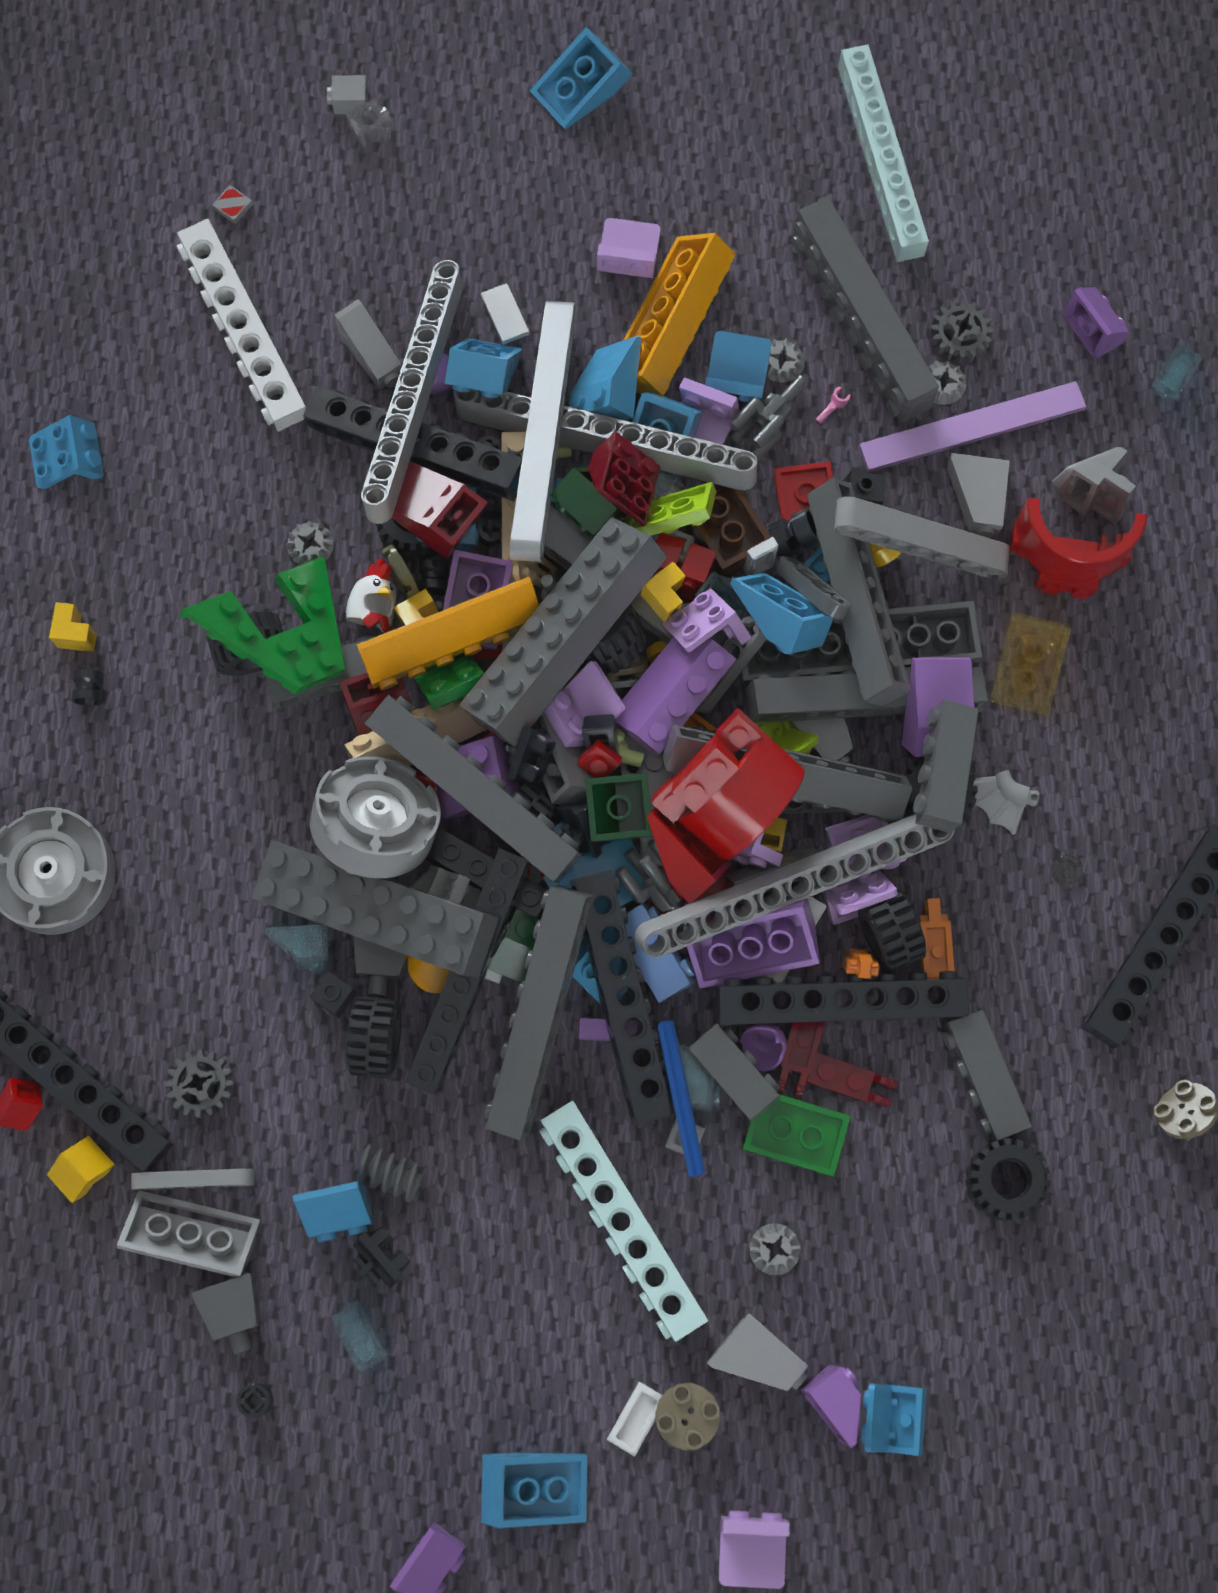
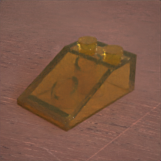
M1011 611L990 702L1049 715L1071 632L1070 625Z

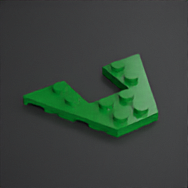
M324 557L280 572L275 577V583L304 623L280 634L265 639L232 591L183 608L179 614L182 620L187 617L208 631L206 636L212 640L220 641L227 650L242 660L248 658L263 668V674L279 681L284 688L293 694L335 678L345 670Z

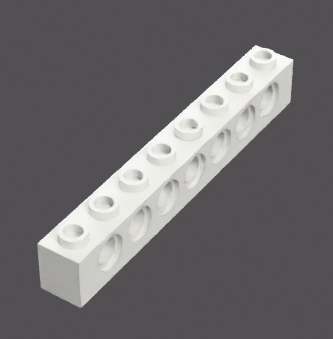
M209 219L177 232L181 244L176 245L183 261L190 260L193 267L188 268L195 284L201 282L204 290L200 293L207 307H214L216 313L212 316L219 331L226 330L228 337L224 338L231 354L237 352L240 361L236 363L244 378L250 377L253 384L249 385V389L255 401L262 400L265 408L261 409V412L268 426L274 424L278 432L304 420L303 414L306 411V406ZM202 255H209L205 259H199ZM214 278H221V280L217 282H211ZM226 301H234L230 305H223ZM238 324H246L241 329H235ZM251 347H258L255 352H246ZM262 371H271L267 376H258ZM276 394L283 395L279 400H271V397Z

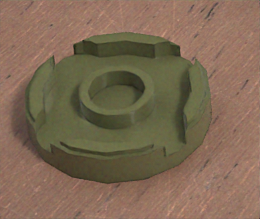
M391 544L382 549V557L384 559L389 557L391 575L401 592L408 591L406 598L409 599L419 593L409 569L395 547Z

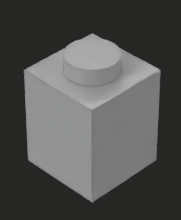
M365 75L332 76V87H327L328 105H333L334 114H368V87Z

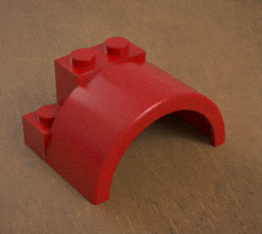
M1028 498L1011 528L1009 551L1016 552V555L1019 557L1027 558L1036 567L1034 588L1042 589V592L1045 594L1055 595L1061 591L1071 593V596L1074 598L1085 599L1094 595L1099 587L1100 579L1127 565L1132 556V549L1143 534L1148 515L1136 513L1130 532L1122 533V535L1116 534L1114 543L1107 542L1108 535H1102L1098 542L1056 537L1050 533L1042 519L1040 499Z
M737 708L676 775L672 774L652 795L651 803L673 823L678 821L719 859L726 860L734 857L751 845L778 818L798 791L805 775V769ZM741 748L748 749L739 762L736 759L735 752Z

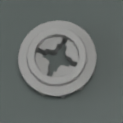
M787 338L783 341H777L776 339L772 341L766 374L768 379L778 383H787L795 380L802 373L805 364L804 352H801L798 344L789 342ZM782 351H785L786 360L788 361H785L782 369H779V361L775 358H779Z
M949 360L946 362L936 361L928 366L939 385L934 403L947 405L958 401L963 396L967 386L966 374L962 373L960 366L951 364ZM946 372L947 381L951 383H947L946 387H944V390L941 391V382L938 380H940Z
M308 521L302 525L297 524L296 528L289 532L286 546L292 560L302 565L324 557L326 561L333 552L334 540L330 530L324 527L322 523L317 524ZM311 537H314L318 547L310 546L305 550V544L301 539L310 540Z
M776 1223L767 1224L759 1228L754 1233L749 1247L754 1265L760 1271L769 1275H781L790 1271L798 1262L801 1249L797 1235L787 1226ZM781 1236L780 1248L788 1256L777 1254L772 1258L771 1262H768L770 1250L762 1243L774 1244Z

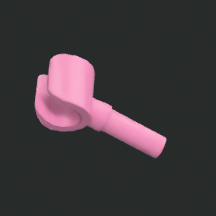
M837 387L834 390L831 403L815 419L820 424L837 408H843L847 405L850 394L845 399H840L837 396L841 392L842 387Z

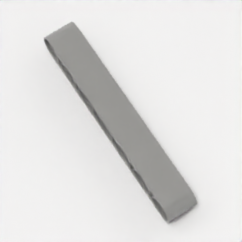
M841 497L836 500L834 531L838 534L983 577H987V574L999 575V578L1008 576L1010 546L1006 543L859 498Z

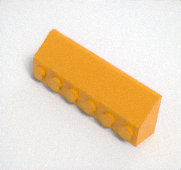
M716 233L678 236L624 338L626 340L637 335L641 337L636 392L640 394L651 391L664 396L670 387V382L676 370L682 363L689 345L693 342L694 335L701 321L705 318L713 298L717 295L724 276L730 270V265L736 254Z
M526 577L357 644L359 655L373 689L380 687L381 690L391 688L398 684L397 679L407 675L409 679L416 678L426 673L425 668L435 664L438 668L454 662L453 657L463 653L466 656H471L482 650L481 646L493 642L494 645H498L509 640L510 634L518 632L539 607L530 577Z

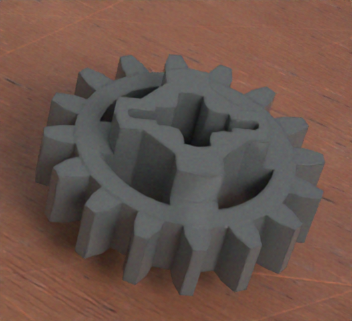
M962 300L960 306L956 307L952 301L949 303L948 310L942 306L938 315H935L933 318V325L930 329V334L933 335L931 343L932 345L939 344L940 347L937 353L942 354L946 351L948 353L947 360L949 361L953 356H957L958 362L962 363L963 358L967 356L971 362L976 354L982 356L985 348H988L991 343L994 329L989 326L992 319L983 318L986 310L976 311V303L974 302L970 307H967L965 300ZM963 325H966L964 333L962 332L961 336L958 337L959 330L962 329Z
M198 1049L197 1057H194L188 1051L185 1053L186 1061L183 1062L176 1059L175 1063L178 1068L176 1070L168 1069L167 1071L173 1076V1079L166 1081L165 1086L172 1088L173 1091L169 1092L166 1096L168 1099H177L173 1105L176 1110L181 1109L183 1106L185 1107L183 1115L189 1117L195 1111L196 1118L202 1119L203 1113L206 1111L210 1116H215L214 1107L217 1106L224 1110L226 1107L222 1100L224 1098L232 1099L233 1097L227 1092L228 1088L235 1086V1082L227 1078L233 1074V1070L223 1069L227 1063L223 1058L215 1062L217 1058L215 1052L211 1051L205 1057V1052L202 1049ZM200 1064H209L216 1070L205 1072ZM187 1070L188 1074L184 1082L180 1083L183 1074ZM198 1077L207 1081L202 1084L203 1090L201 1091L193 1088L197 1084L196 1078ZM220 1084L219 1091L213 1098V1090L216 1085ZM194 1095L201 1105L191 1104L185 1100V1097Z

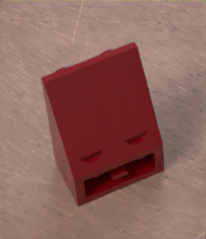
M615 432L593 451L588 470L597 492L643 527L647 522L660 466L651 457L646 456L636 448L631 441Z
M410 461L391 518L447 559L480 519L488 502L464 484Z
M367 672L339 682L342 696L358 736L373 731L365 722L388 695L396 700L401 696L412 705L403 678L397 679V685L385 690H381L380 687L373 689Z

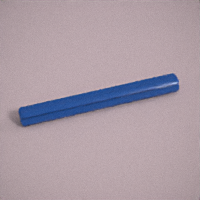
M663 1021L658 1023V1032L689 1177L701 1176L705 1173L675 1025L673 1021Z

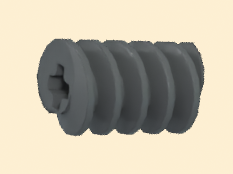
M369 1143L357 1169V1173H359L358 1182L364 1184L370 1178V1187L376 1189L382 1182L383 1193L387 1194L394 1187L395 1198L401 1197L406 1192L405 1201L411 1203L420 1191L428 1167L422 1173H418L419 1163L415 1162L408 1169L407 1158L405 1157L398 1164H395V1153H391L385 1160L383 1159L384 1149L380 1148L373 1155L371 1154L372 1144Z

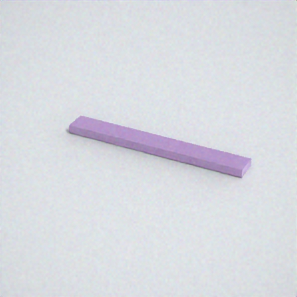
M1077 381L860 443L859 450L867 471L872 472L1083 411L1086 408V404Z

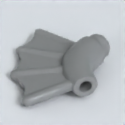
M1009 770L1002 771L996 774V776L976 778L973 786L978 787V793L975 795L977 800L974 806H979L987 813L990 824L1001 825L1009 830L1012 835L1016 834L1026 804L1033 807L1036 806L1040 795L1038 791L1030 790V787L1016 783Z

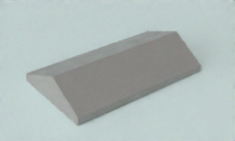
M138 1190L118 1240L117 1248L224 1275L241 1277L250 1261L260 1219ZM143 1200L249 1225L251 1228L249 1232L142 1207L141 1204Z

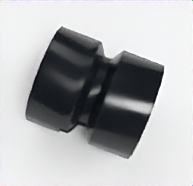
M808 508L791 514L789 521L782 518L768 525L769 535L774 537L778 544L777 553L780 557L793 556L799 553L800 547L806 550L820 544L816 536L817 530L814 519Z

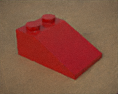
M655 808L647 815V819L668 881L673 886L677 896L681 899H686L691 904L722 875L731 862L728 859H719L678 821L673 823Z

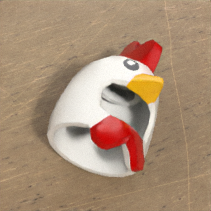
M378 559L375 565L370 564L366 574L354 585L346 607V619L348 621L364 625L367 628H372L376 625V628H380L384 633L390 630L395 612L393 607L396 605V587L389 581L391 565L387 564L385 560Z

